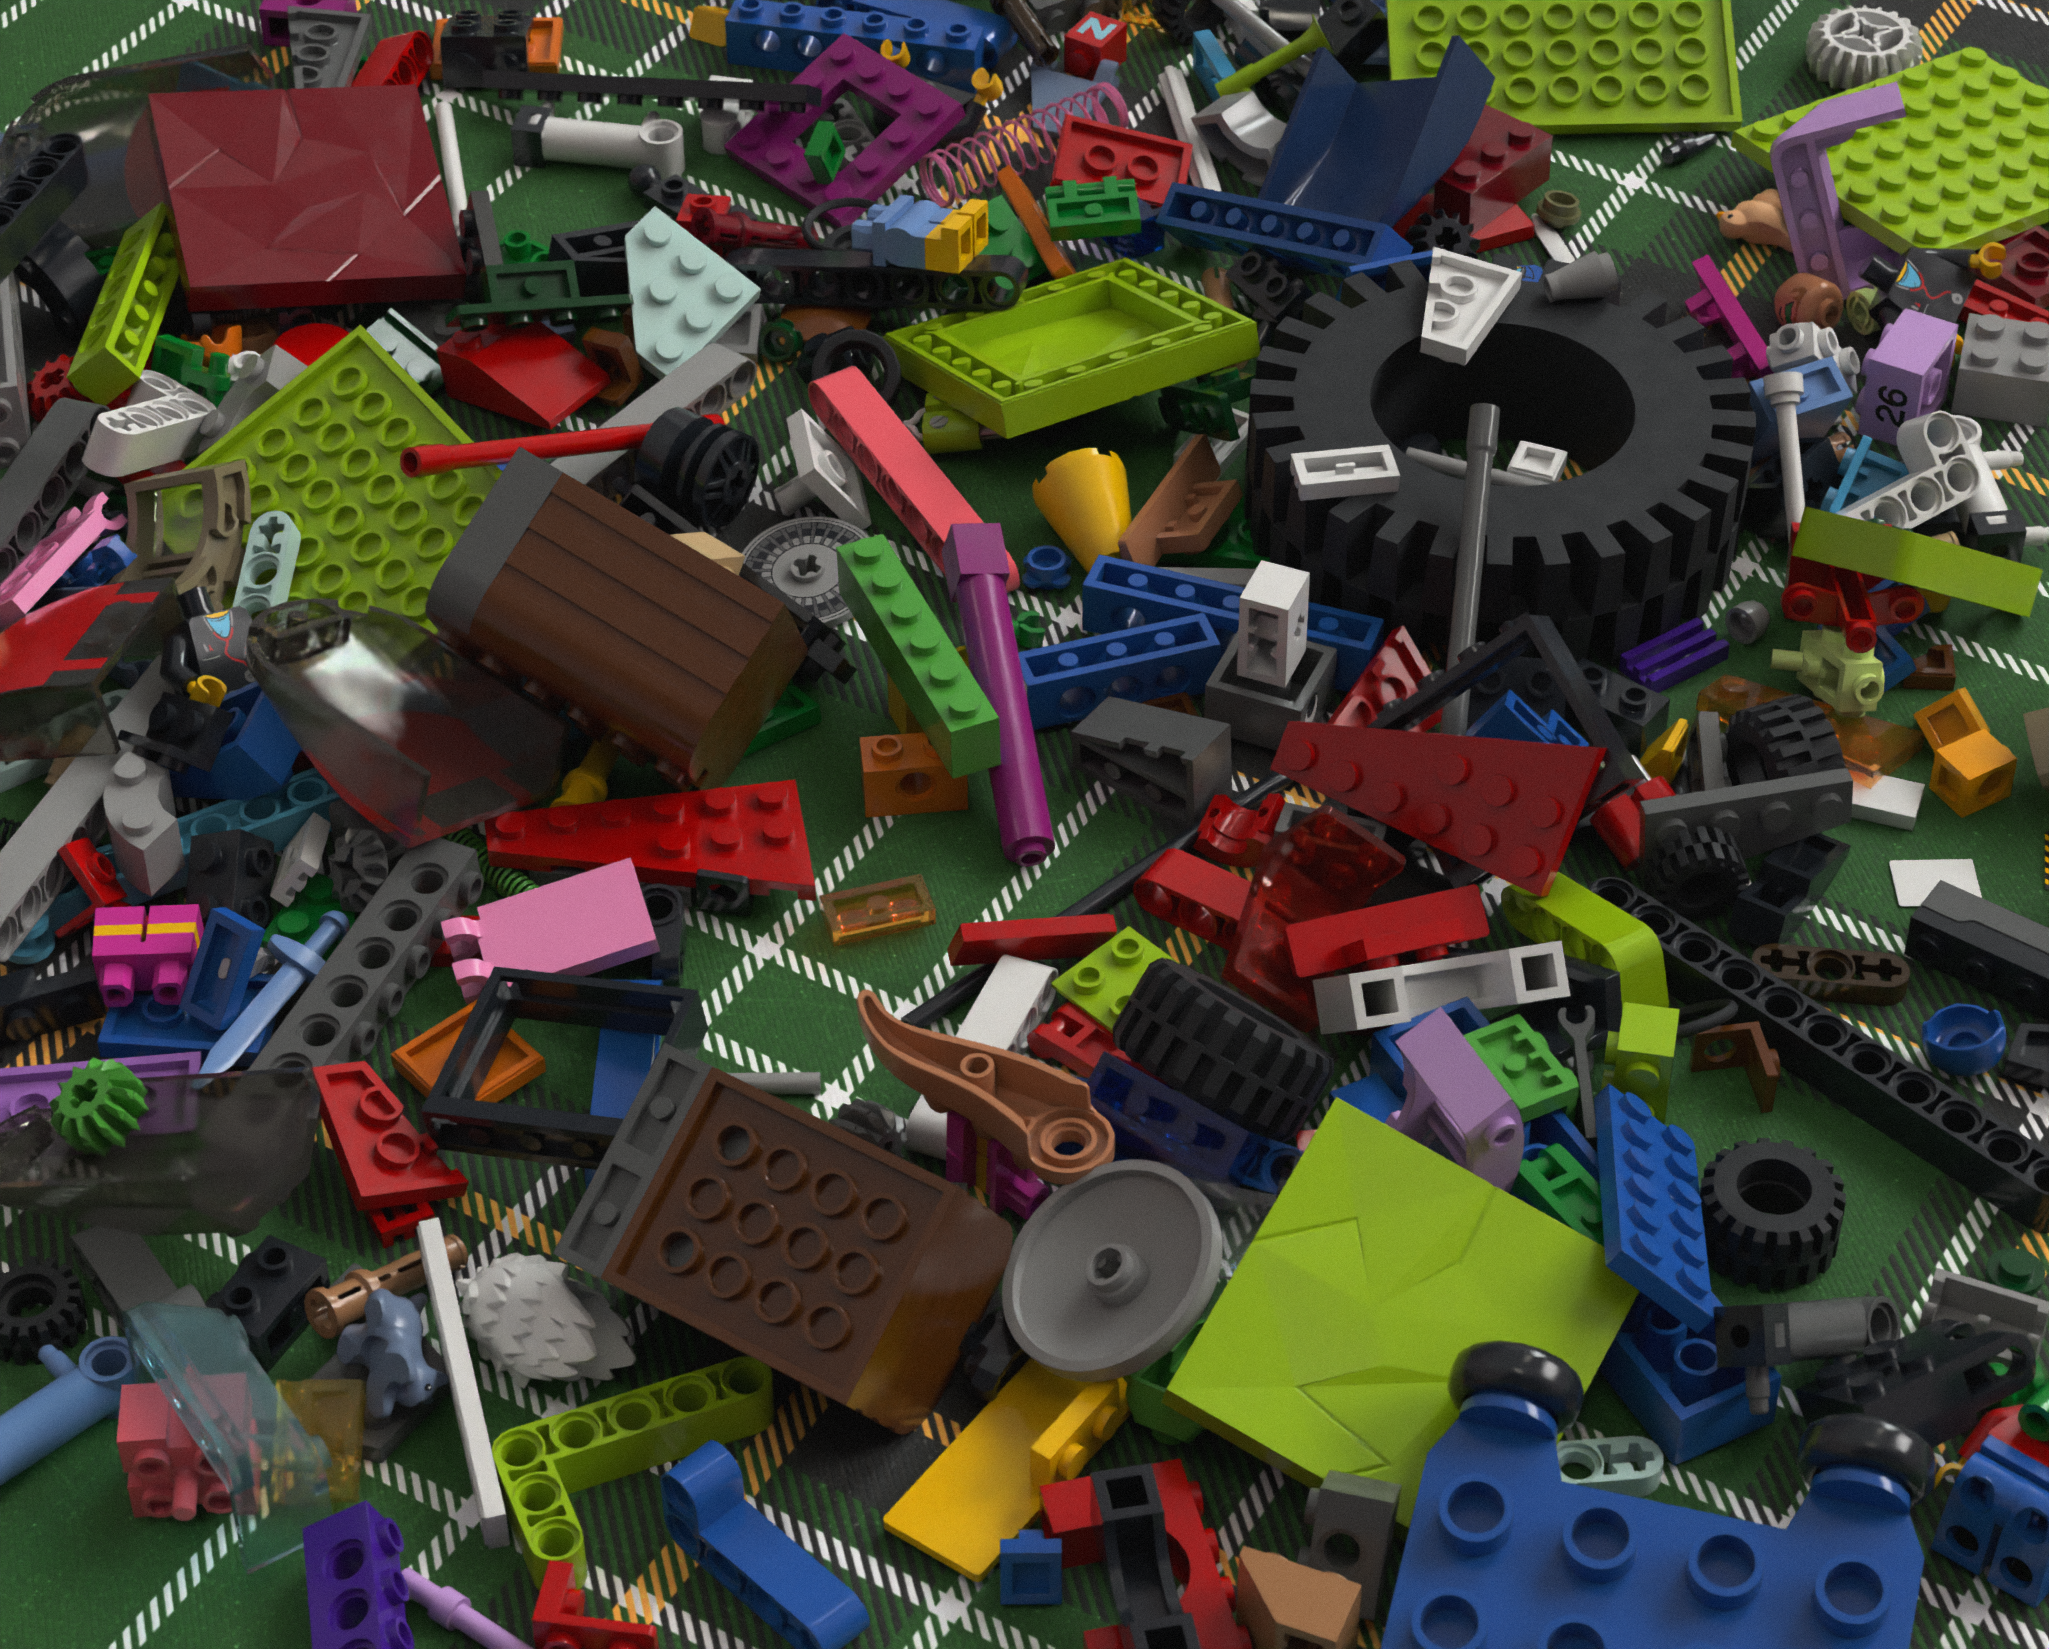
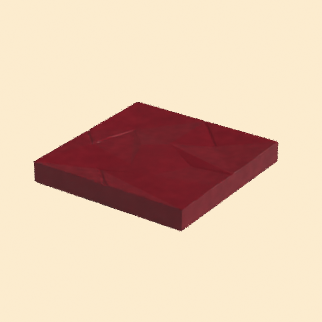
M417 85L148 94L146 119L188 312L464 298L467 272Z

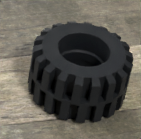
M1793 694L1737 711L1728 721L1729 727L1726 728L1725 732L1728 741L1726 765L1732 786L1845 768L1842 750L1830 721L1827 720L1821 708L1815 706L1812 699L1807 696L1802 697L1801 694Z
M1757 1138V1142L1753 1144L1742 1140L1734 1143L1733 1151L1726 1148L1716 1154L1715 1162L1709 1161L1704 1169V1176L1700 1187L1708 1260H1715L1713 1269L1722 1276L1728 1273L1734 1276L1733 1282L1743 1286L1750 1282L1758 1284V1289L1769 1291L1771 1286L1779 1285L1782 1290L1794 1289L1797 1281L1807 1285L1816 1280L1817 1272L1825 1273L1831 1266L1832 1258H1835L1846 1205V1194L1843 1193L1844 1183L1840 1175L1833 1174L1834 1166L1827 1159H1816L1817 1152L1807 1146L1799 1149L1794 1147L1793 1141L1782 1139L1781 1143L1771 1142L1770 1138Z

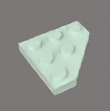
M656 206L625 235L624 250L625 260L627 261L628 292L633 295L634 304L630 307L634 351L639 364L659 380H662L705 346L715 343L760 297L761 288Z

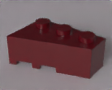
M1485 104L1468 143L1450 168L1435 184L1433 213L1441 207L1448 218L1453 213L1460 212L1459 223L1463 226L1474 224V231L1470 234L1471 237L1549 180L1553 135Z

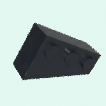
M640 220L553 234L547 261L574 260L580 297L629 294L624 240L625 235Z

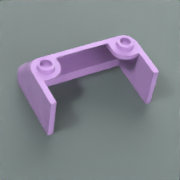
M1897 82L1820 103L1779 135L1770 148L1771 164L1798 273L1813 274L1833 282L1841 290L1843 300L1847 299L1848 295L1853 291L1865 287L1874 288L1873 285L1858 276L1862 265L1872 253H1875L1890 264L1900 254L1893 249H1888L1885 244L1855 225L1844 226L1826 148L1848 141L1857 129L1906 117Z

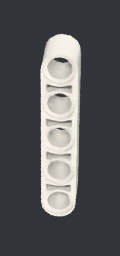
M1003 955L955 1037L1024 1055L1029 1046L1027 1035L1042 1023L1054 1000L1056 990L1051 987V982L1058 978V970L1011 955ZM921 1094L906 1126L907 1141L905 1142V1148L946 1161V1150L948 1149L946 1146L947 1112L940 1114L930 1109L924 1099V1095Z

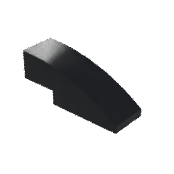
M1818 833L1775 849L1763 859L1758 878L1737 895L1727 933L1760 947L1772 943L1785 944L1820 901L1846 860L1851 845Z

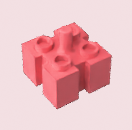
M243 1377L195 1380L194 1390L172 1391L170 1382L121 1386L117 1446L123 1472H129L127 1489L134 1518H165L172 1515L177 1520L189 1521L196 1515L197 1504H202L207 1513L225 1514L232 1511L255 1510L259 1453L253 1423H249V1403Z

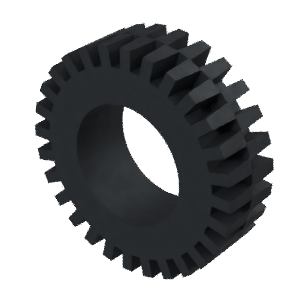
M1493 253L1492 264L1517 271V255ZM1410 259L1391 263L1388 265L1385 291L1363 272L1343 279L1340 302L1321 291L1304 301L1302 322L1286 316L1275 328L1273 348L1262 347L1256 361L1255 379H1251L1244 485V520L1251 518L1250 538L1253 541L1255 555L1270 557L1271 563L1310 573L1308 602L1385 619L1384 628H1390L1391 632L1404 625L1420 654L1423 653L1429 642L1446 645V672L1465 480L1432 470L1404 454L1395 445L1403 436L1416 431L1428 432L1438 441L1467 437L1470 406L1477 403L1495 405L1500 408L1499 438L1526 441L1568 452L1567 458L1578 463L1589 472L1568 480L1543 485H1490L1475 643L1485 641L1486 644L1501 635L1499 627L1504 622L1513 621L1526 612L1527 615L1550 617L1576 663L1580 662L1583 658H1587L1589 643H1591L1613 667L1620 664V655L1636 647L1639 634L1649 641L1678 627L1680 616L1689 620L1697 617L1700 619L1709 610L1712 590L1722 593L1728 582L1732 560L1736 559L1756 431L1755 412H1748L1751 391L1745 377L1731 378L1733 357L1723 345L1703 349L1705 327L1689 315L1665 325L1667 300L1650 291H1646L1625 307L1620 308L1621 279L1617 278V289L1608 291L1607 297L1559 300L1551 303L1545 293L1543 275L1552 273L1569 263L1547 259L1539 282L1521 280V288L1465 366L1443 361L1438 357L1420 352L1429 282L1427 283ZM1378 445L1390 446L1400 474L1399 491L1300 501L1298 496L1299 488L1295 487L1294 476H1292L1290 471L1291 454ZM1533 645L1517 657L1532 658L1533 651L1537 650L1536 646Z

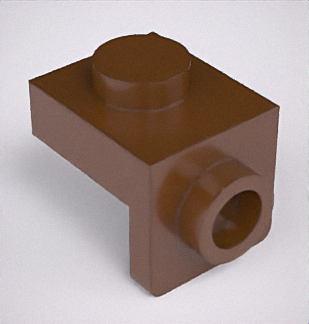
M591 327L582 338V342L589 359L610 375L611 383L589 400L613 407H620L645 376L629 336Z

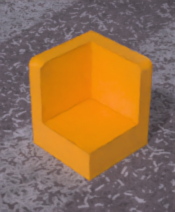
M1966 687L1957 689L1913 714L1934 752L1982 729L1990 732L1988 725Z

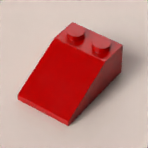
M541 321L534 322L530 327L516 330L506 329L505 324H492L486 330L465 333L459 330L452 338L436 349L448 397L549 430L611 383L610 375Z

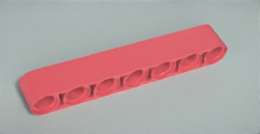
M850 366L811 381L808 385V395L818 418L946 577L942 549L951 524L984 522L857 367ZM1006 550L1010 570L1006 590L1009 593L1019 588L1020 577L1014 560Z

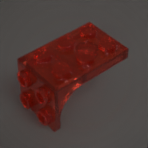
M1329 805L1320 806L1263 846L1221 977L1305 1033L1319 1025L1313 980L1334 977L1335 971L1301 979L1294 978L1282 934L1283 927L1361 909L1375 891L1403 871L1406 861L1405 857L1386 842L1348 818L1344 813Z

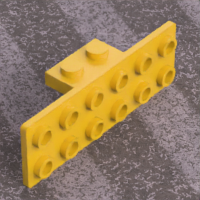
M1030 1358L997 1393L996 1398L985 1406L883 1517L884 1529L972 1581L981 1582L1000 1561V1539H1019V1530H1028L1039 1517V1486L1074 1479L1087 1462L1129 1417L1131 1411L1125 1397L1127 1382L1123 1377L1100 1382L1073 1381L1052 1374Z

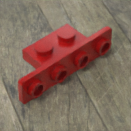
M1475 884L1294 923L1282 929L1292 974L1296 979L1363 964L1367 965L1368 971L1396 967L1400 965L1399 956L1415 953L1417 962L1448 955V945L1480 939L1488 936L1490 933L1479 887Z

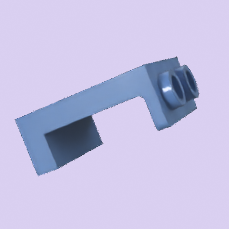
M1832 356L1782 371H1793L1803 374L1804 395L1800 396V405L1796 406L1799 438L1824 437L1853 398V394ZM1763 378L1751 381L1748 384L1751 391L1749 403L1756 414V431L1750 468L1755 467L1758 460L1767 456H1773L1780 449L1776 408H1772L1770 400L1765 399Z

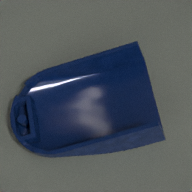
M1459 35L1451 37L1436 77L1357 83L1325 47L1317 48L1257 199L1383 223L1393 228L1437 183L1466 146L1482 114L1495 76ZM1283 266L1288 271V273L1291 274H1320L1316 272Z

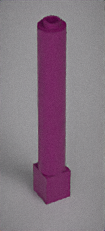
M951 524L942 549L950 601L957 602L970 672L999 717L1001 765L988 768L1003 853L1006 859L1016 862L1020 866H1035L1044 862L1047 856L1054 851L1055 841L1006 590L1010 570L1001 524Z

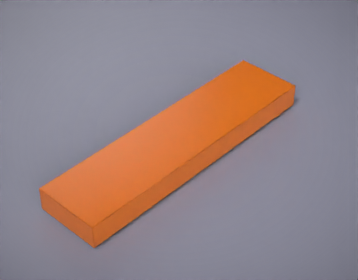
M1010 164L997 172V179L1049 272L1055 280L1077 273L1060 242H1051L1047 219L1031 191Z

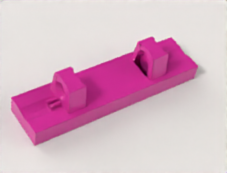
M1706 255L1693 261L1692 265L1699 278L1701 291L1685 301L1688 315L1704 327L1721 322L1734 343V346L1727 350L1733 357L1731 378L1745 377V379L1754 376L1757 380L1773 374L1774 372L1771 370L1766 357V344L1710 256Z

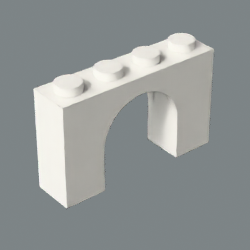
M1562 941L1313 980L1321 1034L1411 1022V1018L1467 996L1478 1010L1570 996Z

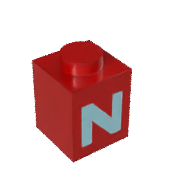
M1090 11L1064 35V72L1093 81L1098 66L1103 59L1119 62V66L1127 59V23Z

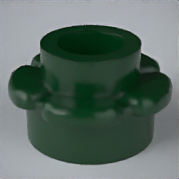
M778 318L774 323L767 322L760 330V350L771 361L791 362L797 357V351L803 347L802 333L794 328L795 324L785 318ZM780 336L785 339L783 345L778 343V337Z

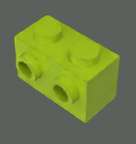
M1624 1002L1620 1032L1608 1031L1604 1064L1614 1065L1615 1071L1604 1069L1601 1091L1609 1083L1624 1095L1627 1092L1635 1094L1646 1103L1651 1110L1652 1116L1665 1125L1680 1009Z

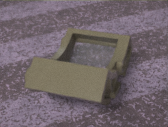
M245 459L156 474L124 484L128 506L126 546L132 553L135 552L137 557L127 568L113 576L108 585L131 582L134 593L159 592V594L152 602L122 604L118 609L111 611L120 645L163 639V634L186 620L177 596L188 590L205 586L215 612L224 608L221 601L228 588L237 587L246 551L241 548L243 525L251 524V496Z

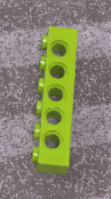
M163 202L159 203L125 231L66 377L73 383L81 395L89 397L96 404L106 406L140 379L180 274L166 207Z

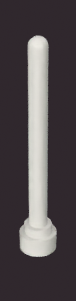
M1793 371L1773 373L1763 378L1765 399L1770 400L1772 408H1776L1788 542L1790 541L1791 522H1801L1805 508L1796 406L1800 405V396L1804 395L1803 374Z

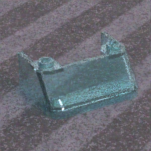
M144 1301L123 1311L122 1317L135 1383H157L229 1491L242 1566L247 1574L303 1548L302 1528L333 1515L325 1471L332 1467L331 1457L326 1445L318 1434L309 1437L249 1350V1340L238 1317L234 1314L227 1317L222 1310L217 1308Z

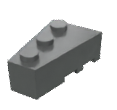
M1108 696L1071 731L1072 758L1075 769L1185 828H1189L1204 817L1214 795L1226 794L1229 798L1232 797L1231 726L1228 723Z

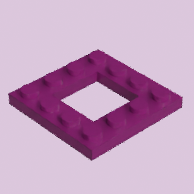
M843 33L790 83L810 85L822 89L821 107H806L805 114H789L779 112L780 105H766L764 112H759L723 147L730 159L810 210L824 202L847 197L863 198L876 202L923 155L960 122L966 114L962 104ZM847 90L896 119L841 172L837 171L834 181L829 185L817 184L804 157L805 150L793 143L800 134ZM860 207L836 208L826 211L819 216L840 228L855 222L867 209Z

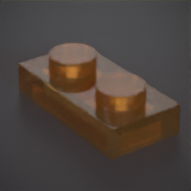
M921 874L819 896L820 913L833 946L936 924V908Z

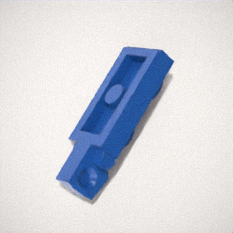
M118 534L102 539L92 551L87 552L78 559L50 588L102 586L108 579L127 568L137 555L135 552L132 553L120 540L121 537ZM39 604L35 607L37 610L40 609Z

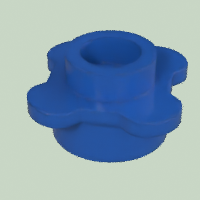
M1050 545L1038 546L1023 558V566L1027 568V573L1022 576V583L1026 587L1050 590L1065 588L1070 584L1071 577L1067 574V569L1071 566V559L1060 548Z

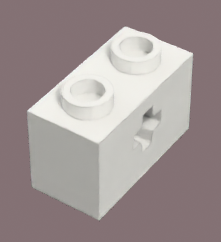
M1261 560L1240 596L1237 675L1283 688L1286 687L1306 651L1309 572Z

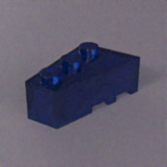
M1105 1051L1102 1053L1086 1083L1090 1087L1091 1105L1110 1122L1115 1133V1153L1112 1162L1132 1159L1159 1162L1174 1168L1191 1180L1239 1188L1265 1140L1263 1136L1246 1129L1236 1122L1234 1123L1210 1108H1206L1191 1097L1179 1092L1166 1082L1127 1060ZM1064 1142L1056 1146L1054 1150L1059 1154L1071 1156L1081 1152L1084 1147L1076 1142Z

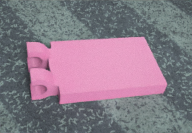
M103 491L94 495L86 502L83 507V514L76 506L64 512L56 523V529L48 537L42 539L0 583V628L25 615L89 545L97 541L100 536H107L128 522L123 514L111 520H107L103 516L102 506L109 499Z
M631 857L477 907L480 920L457 917L440 922L446 943L450 945L455 963H452L458 986H461L466 1004H470L479 998L494 966L583 977L660 952ZM481 951L483 961L471 959L470 957ZM507 982V985L511 987L513 982Z

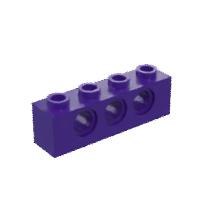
M365 1500L302 1528L312 1649H414V1638L406 1622L404 1602L409 1599V1590L406 1580L401 1573L399 1553L404 1550V1541L397 1524L391 1518L385 1519Z

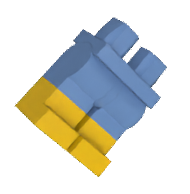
M900 195L889 206L874 204L868 209L867 220L857 219L852 224V250L873 253V266L887 267L891 263L902 267L959 274L988 245V200L970 199L960 210L941 208L935 202L929 200L918 201L914 204V196Z

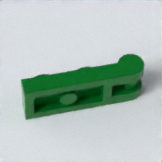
M1558 1143L1539 1151L1538 1158L1531 1162L1522 1159L1517 1177L1511 1188L1513 1192L1519 1197L1526 1196L1539 1211L1604 1247L1600 1184Z

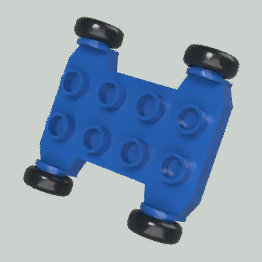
M1503 1340L1479 1342L1458 1353L1450 1370L1447 1389L1454 1406L1460 1411L1457 1421L1427 1453L1381 1649H1909L1924 1564V1556L1909 1513L1911 1507L1919 1505L1932 1491L1936 1476L1934 1451L1918 1433L1888 1419L1856 1413L1829 1415L1812 1422L1800 1438L1796 1455L1800 1476L1810 1486L1809 1493L1787 1528L1783 1529L1562 1482L1557 1454V1435L1570 1429L1581 1411L1584 1389L1578 1373L1556 1355L1544 1349L1520 1342Z

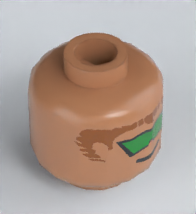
M1805 272L1794 274L1780 285L1775 295V314L1782 326L1801 322H1813L1820 329L1827 327L1834 329L1842 316L1843 297L1841 290L1833 282Z

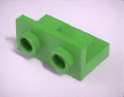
M1520 1014L1463 1035L1511 1097L1519 1110L1523 1123L1557 1109H1561L1572 1123L1575 1122L1580 1087L1574 1073L1569 1068L1562 1067L1550 1052L1543 1035L1537 1031L1534 1032Z

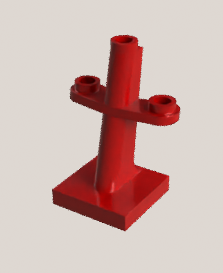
M1791 522L1785 588L1780 598L1784 618L1840 627L1847 647L1855 653H1865L1870 651L1877 642V626L1910 623L1922 613L1924 598L1914 586L1904 584L1868 593L1867 591L1885 579L1792 556L1800 522ZM1881 524L1892 527V524Z

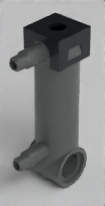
M1884 1296L1833 1297L1823 1300L1714 1307L1717 1367H1744L1746 1397L1749 1399V1411L1752 1415L1767 1414L1769 1411L1770 1382L1768 1366L1789 1365L1792 1362L1832 1358L1833 1364H1848L1856 1360V1356H1863L1862 1351L1865 1347L1883 1340L1896 1341L1901 1336V1321L1897 1307L1890 1298Z

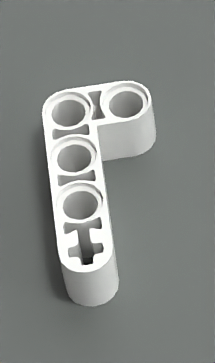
M143 370L140 379L133 384L126 406L101 413L97 416L82 457V462L89 469L109 477H121L197 455L203 438V434L200 433V426L207 414L216 409V407L209 400L170 377L155 371Z
M1936 411L1905 421L1898 429L1896 442L1909 474L1835 514L1864 521L1874 518L1875 515L1877 519L1885 520L1886 523L1902 529H1912L1973 496L1980 486L1981 475L1963 432L1954 416L1945 411Z

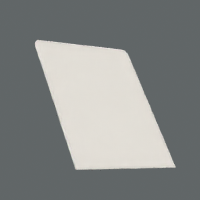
M1972 859L1892 860L1889 862L1898 904L1901 907L1921 906V903L1940 880L1982 898Z

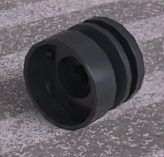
M677 406L666 410L659 416L645 435L637 455L634 472L635 483L674 512L680 511L685 517L719 529L732 522L749 500L758 474L760 463L759 447L753 436L721 423L714 424L712 420Z

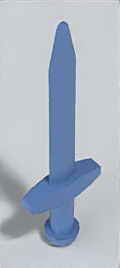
M334 910L326 912L319 919L320 927L304 945L281 935L274 934L271 936L267 948L283 966L211 1048L195 1080L196 1087H205L231 1068L305 981L308 983L313 981L326 963L321 957L336 940H342L349 931L350 923L345 914Z

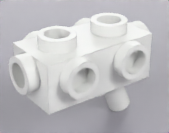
M1801 322L1783 325L1776 333L1769 335L1770 346L1766 348V357L1774 373L1832 356L1852 394L1857 393L1856 374L1860 371L1858 355L1851 346L1843 349L1839 346L1836 334L1832 328L1820 329L1813 322ZM1841 414L1833 425L1842 423Z

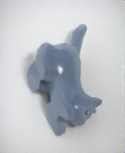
M385 1288L376 1289L368 1296L364 1305L367 1322L363 1324H349L341 1332L337 1348L338 1359L344 1365L358 1364L368 1368L366 1401L368 1410L376 1419L388 1418L395 1401L407 1407L416 1406L421 1403L427 1405L433 1403L432 1395L436 1388L446 1385L449 1381V1377L445 1373L428 1366L423 1357L421 1347L423 1325L420 1315L428 1301L424 1293H418L407 1299L393 1295Z

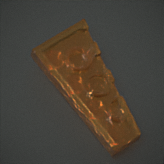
M1724 674L1698 693L1696 710L1718 712L1719 720L1728 724L1731 716L1735 715L1737 711L1793 694L1748 681L1741 677ZM1812 699L1815 706H1819L1835 731L1842 750L1845 768L1848 769L1853 781L1871 789L1884 775L1888 776L1922 750L1925 735L1921 731L1867 715L1859 718L1841 716L1835 713V709L1829 704Z

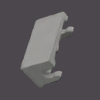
M1937 1268L1932 1280L1928 1302L1925 1301L1918 1329L1937 1320L1948 1318L1971 1324L1976 1336L1996 1329L2020 1333L2031 1342L2037 1360L2048 1322L2049 1302ZM2007 1348L2004 1352L1988 1359V1363L1999 1362L2006 1367H2010L2012 1353Z

